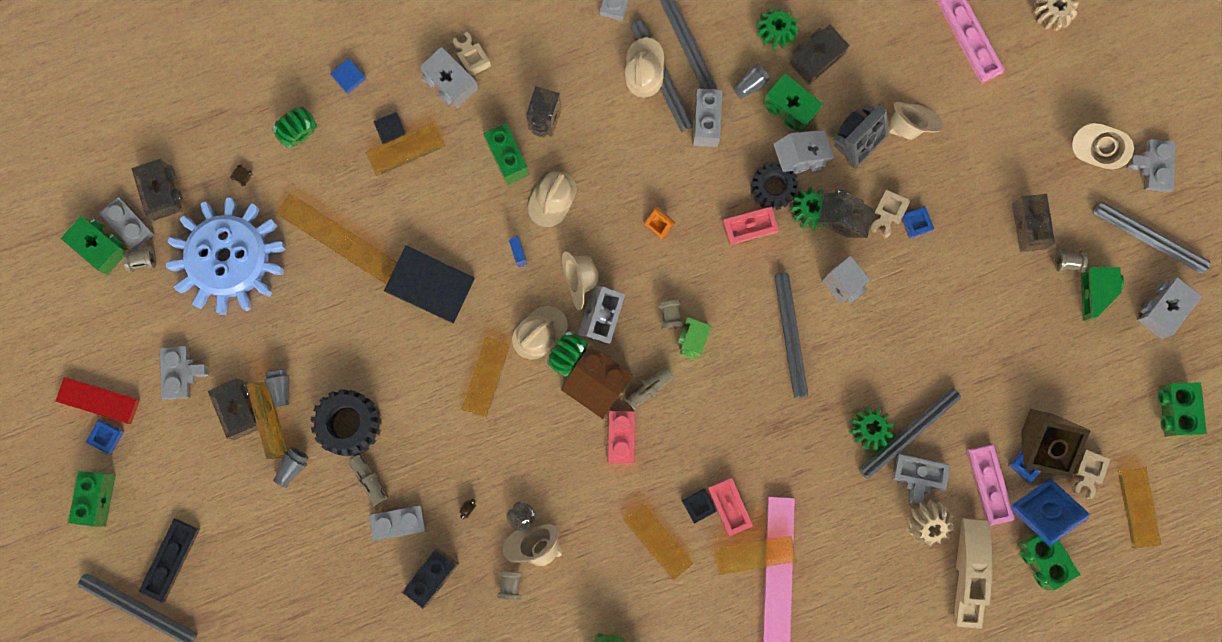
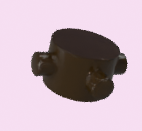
M237 165L230 178L231 180H236L241 186H246L253 173L252 171H247L242 165Z
M471 499L465 502L459 511L461 519L469 518L477 506L475 505L476 500Z

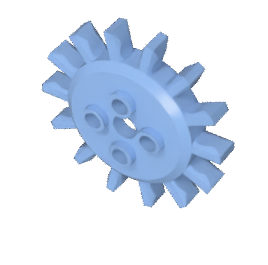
M226 198L224 215L215 216L214 209L205 201L201 203V208L206 220L198 226L192 219L186 216L180 218L184 227L191 230L187 241L176 237L168 238L170 245L176 249H184L183 259L166 262V268L171 271L185 269L188 274L185 279L179 281L174 286L177 292L182 294L194 285L200 288L193 300V306L202 309L212 294L217 296L216 312L220 315H226L228 298L237 296L238 303L242 309L249 311L252 309L251 301L246 292L255 287L259 293L270 297L272 291L266 284L261 282L265 272H270L274 275L284 274V269L277 264L268 263L270 253L282 252L286 250V245L279 241L266 243L264 237L278 227L272 219L265 221L258 228L252 225L260 210L256 205L251 203L244 216L240 218L235 216L237 206L236 201L232 198ZM227 232V239L221 240V234ZM224 248L229 249V259L219 261V251ZM204 249H208V255L201 257V252ZM243 250L244 256L238 259L237 253ZM224 267V274L218 276V269Z

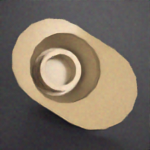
M645 37L635 41L628 49L625 79L627 87L634 95L643 98L653 96L659 91L663 83L664 51L659 42Z
M894 103L895 111L890 119L891 124L888 128L891 134L913 140L924 132H939L943 129L941 119L932 110L916 104Z
M1098 123L1087 124L1080 128L1072 141L1073 152L1077 158L1105 169L1121 168L1129 162L1134 152L1133 141L1128 134Z
M552 171L545 174L538 182L528 204V213L532 221L538 226L554 227L565 218L577 193L576 183L570 175L561 171Z
M565 251L562 255L563 271L569 284L573 303L576 309L581 310L584 305V294L592 290L598 283V271L590 256H573L570 252Z
M552 306L540 307L533 311L513 332L512 343L517 354L530 360L539 359L546 355L556 345L562 335L567 332V318L561 310Z
M552 524L518 529L505 540L502 553L511 562L529 561L536 566H545L552 562L555 557L562 555V550L557 540L558 530Z

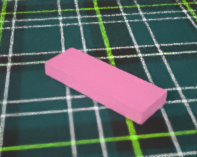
M994 444L966 450L985 519L989 521V525L992 526L1015 520Z

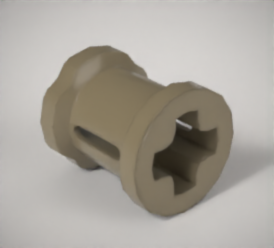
M146 246L143 250L123 251L122 258L127 272H133L138 268L148 267L153 269L156 267V256L151 246Z
M1064 249L1057 251L1055 256L1056 271L1062 272L1064 269L1077 270L1078 273L1086 271L1088 266L1086 251L1081 250L1079 253L1066 252Z
M679 300L658 303L663 319L662 330L676 329L684 326L683 321L680 320L678 306L681 304Z
M500 571L499 575L502 576L501 590L497 594V598L520 600L521 595L518 594L519 581L523 577V573Z

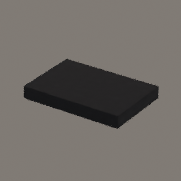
M405 245L384 292L454 324L475 277Z

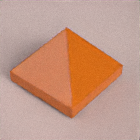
M656 206L644 225L663 240L676 222Z

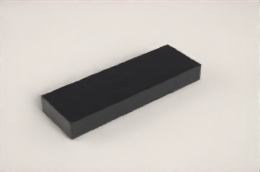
M177 518L173 519L139 590L140 593L160 602L166 601L200 531L199 528Z

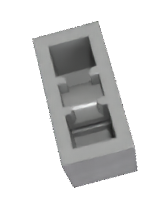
M442 47L420 66L423 74L421 79L428 87H435L440 92L438 94L439 97L447 105L452 103L456 108H459L478 90L476 80ZM445 77H446L447 79H452L450 82H449L448 80H444V81H443V79H444Z
M697 89L693 146L718 147L721 133L722 90Z
M825 130L790 133L773 144L783 172L794 171L797 174L808 169L818 171L825 168V163L834 158Z
M851 256L822 280L840 304L846 300L852 303L867 290L864 285L870 281L869 277Z
M1178 277L1170 281L1164 280L1156 288L1155 292L1157 295L1154 299L1147 301L1141 308L1142 314L1137 321L1161 339L1173 336L1203 296Z
M595 286L591 290L578 335L610 344L625 294L602 286Z

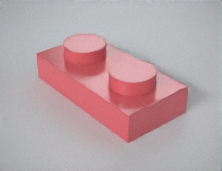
M772 207L723 219L729 245L774 234L779 231Z
M609 411L608 463H634L635 411Z
M732 478L708 488L728 536L753 527Z

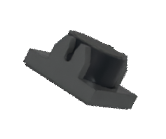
M880 104L876 108L866 105L863 110L857 109L853 111L843 122L838 135L833 139L835 142L834 147L848 158V164L854 169L888 136L886 108Z

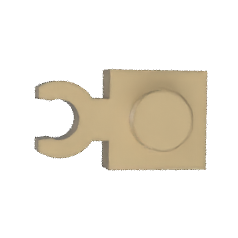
M466 32L464 33L465 43H459L456 38H453L455 49L459 52L457 57L461 65L473 76L491 67V64L480 44L473 45L471 35Z
M886 190L875 211L881 217L872 223L871 231L875 233L879 226H885L886 229L883 236L888 238L892 231L891 223H900L910 200Z
M1083 450L1074 472L1075 475L1081 478L1080 481L1073 485L1072 493L1079 494L1084 486L1087 489L1085 498L1092 499L1096 493L1094 482L1098 484L1103 483L1110 459L1091 451Z

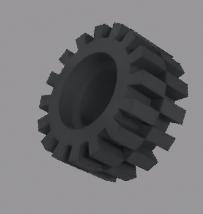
M772 161L770 165L765 163L762 168L760 167L753 177L751 194L755 196V202H760L759 206L764 207L765 205L779 210L782 206L786 207L795 196L798 186L797 176L795 173L792 174L791 171L783 172L781 165H778L777 161ZM771 177L779 178L783 182L784 189L780 194H770L765 189V181Z

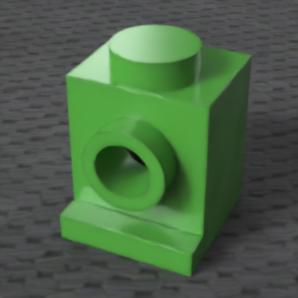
M688 317L684 326L689 327V329L683 328L678 343L683 344L679 354L689 359L699 358L712 326Z

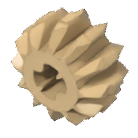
M1036 0L1035 6L1037 8L1034 10L1033 15L1040 16L1037 23H1046L1045 29H1049L1052 26L1056 31L1061 27L1069 26L1071 20L1077 16L1075 9L1079 3L1072 2V0Z
M930 500L927 505L920 503L918 509H911L912 515L907 517L908 530L920 544L926 543L931 546L935 541L941 544L943 537L949 538V531L954 529L951 513L940 502L935 504Z

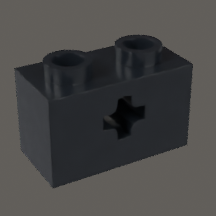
M439 548L434 549L402 593L422 609L426 608L458 567L459 563Z

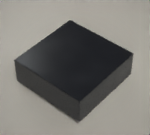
M397 112L373 121L384 146L407 137Z
M705 488L682 500L693 524L717 512Z

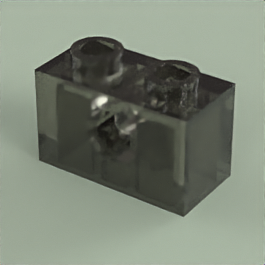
M830 24L825 29H817L810 36L811 41L806 45L801 43L792 52L793 57L790 65L809 85L841 59L850 47Z
M535 86L526 113L529 130H532L534 135L553 137L562 110L560 93Z
M158 159L131 168L146 216L155 221L183 211L181 207L183 197L180 190L175 187L176 173L172 165H168L162 159Z
M835 190V193H824L818 223L846 238H868L873 209L864 204L862 199L850 196V192Z
M1047 194L1022 196L1012 203L1020 252L1045 250L1055 244Z
M236 378L208 391L227 439L236 440L263 428L260 422L263 420L262 413L258 406L253 405L251 400L253 392L247 382L244 383L243 380ZM236 403L242 405V407L238 409L239 413L234 412V410L237 408Z

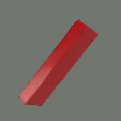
M66 377L63 378L55 402L127 424H132L140 401L139 399Z

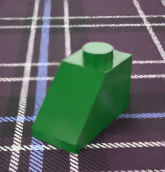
M1089 267L1084 273H1081L1083 321L1098 318L1122 293L1124 277L1121 275V267Z

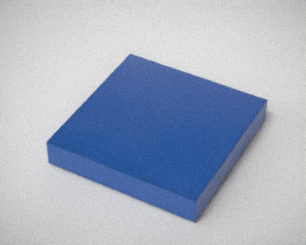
M1051 478L1012 504L1011 510L1049 546L1087 520L1090 515L1087 510Z

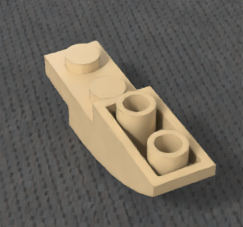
M962 518L956 570L959 571L953 624L957 627L982 629L985 605H990L992 545L990 525L988 520Z

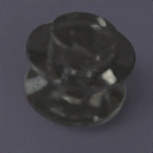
M525 502L515 503L513 508L507 512L509 524L519 531L527 530L536 519L533 508Z

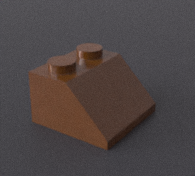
M590 345L572 370L561 391L601 419H604L632 379L633 374Z

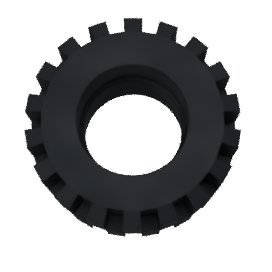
M341 389L339 392L332 391L328 393L329 397L327 398L322 397L319 400L321 402L320 406H315L313 411H316L315 417L311 416V422L314 423L311 431L316 434L314 438L316 442L320 443L326 451L341 456H356L360 452L369 450L368 447L371 444H375L377 441L375 437L380 435L381 432L379 424H382V421L378 416L380 414L378 408L374 406L375 403L356 391H347L345 389ZM352 408L359 414V428L353 436L340 438L334 431V419L341 410Z

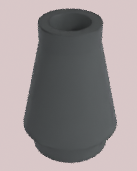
M757 64L754 67L751 66L732 89L742 100L751 93L766 86V82L770 77Z
M286 369L265 372L266 379H264L274 407L290 405V374L287 375Z
M293 447L289 451H285L273 481L279 486L287 488L289 483L307 466L308 456Z

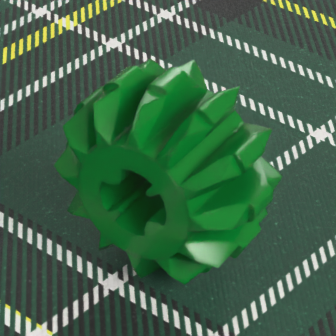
M781 6L776 12L771 7L768 10V14L763 12L760 15L761 21L757 22L756 28L759 30L757 37L764 38L763 46L771 43V47L774 50L777 44H779L784 49L787 43L791 44L794 42V35H797L799 29L795 26L798 22L797 18H790L791 10L783 13Z
M295 107L291 111H287L286 114L282 115L275 122L272 131L281 144L286 148H291L299 143L302 144L305 139H308L314 133L317 124L312 114L304 107Z
M809 187L807 193L800 190L798 197H793L791 202L795 206L790 208V213L797 214L793 218V222L802 221L801 229H804L809 224L810 230L814 231L816 224L823 228L825 221L831 219L832 215L829 212L834 207L831 204H826L831 199L830 196L821 197L822 189H819L814 194V189ZM810 205L815 207L813 213L808 211Z
M566 332L553 347L547 359V364L558 374H562L565 377L570 375L587 350V342L576 333Z
M870 406L865 407L864 413L860 410L856 411L855 414L858 419L850 420V423L856 426V428L849 430V434L857 433L858 435L854 438L853 442L856 444L863 440L862 449L864 450L869 445L872 450H878L879 444L883 447L886 446L888 443L884 437H893V434L887 431V429L894 427V424L891 422L886 424L885 422L890 415L886 413L880 416L881 408L879 407L875 408L873 412ZM873 423V428L876 427V432L869 434L868 431L870 429H866V426Z

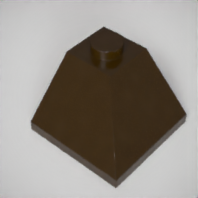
M1030 409L1021 431L1024 466L1072 478L1091 431L1057 415Z

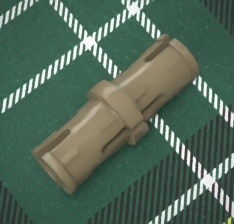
M664 366L662 370L650 379L641 381L642 385L628 396H625L624 399L635 410L650 397H656L657 392L673 381L674 377ZM658 381L656 385H654L647 392L640 396L641 393H643L645 390H647L650 386H652L654 383Z
M362 453L348 461V464L359 480V486L364 488L373 506L379 505L389 498L377 479V473H373Z

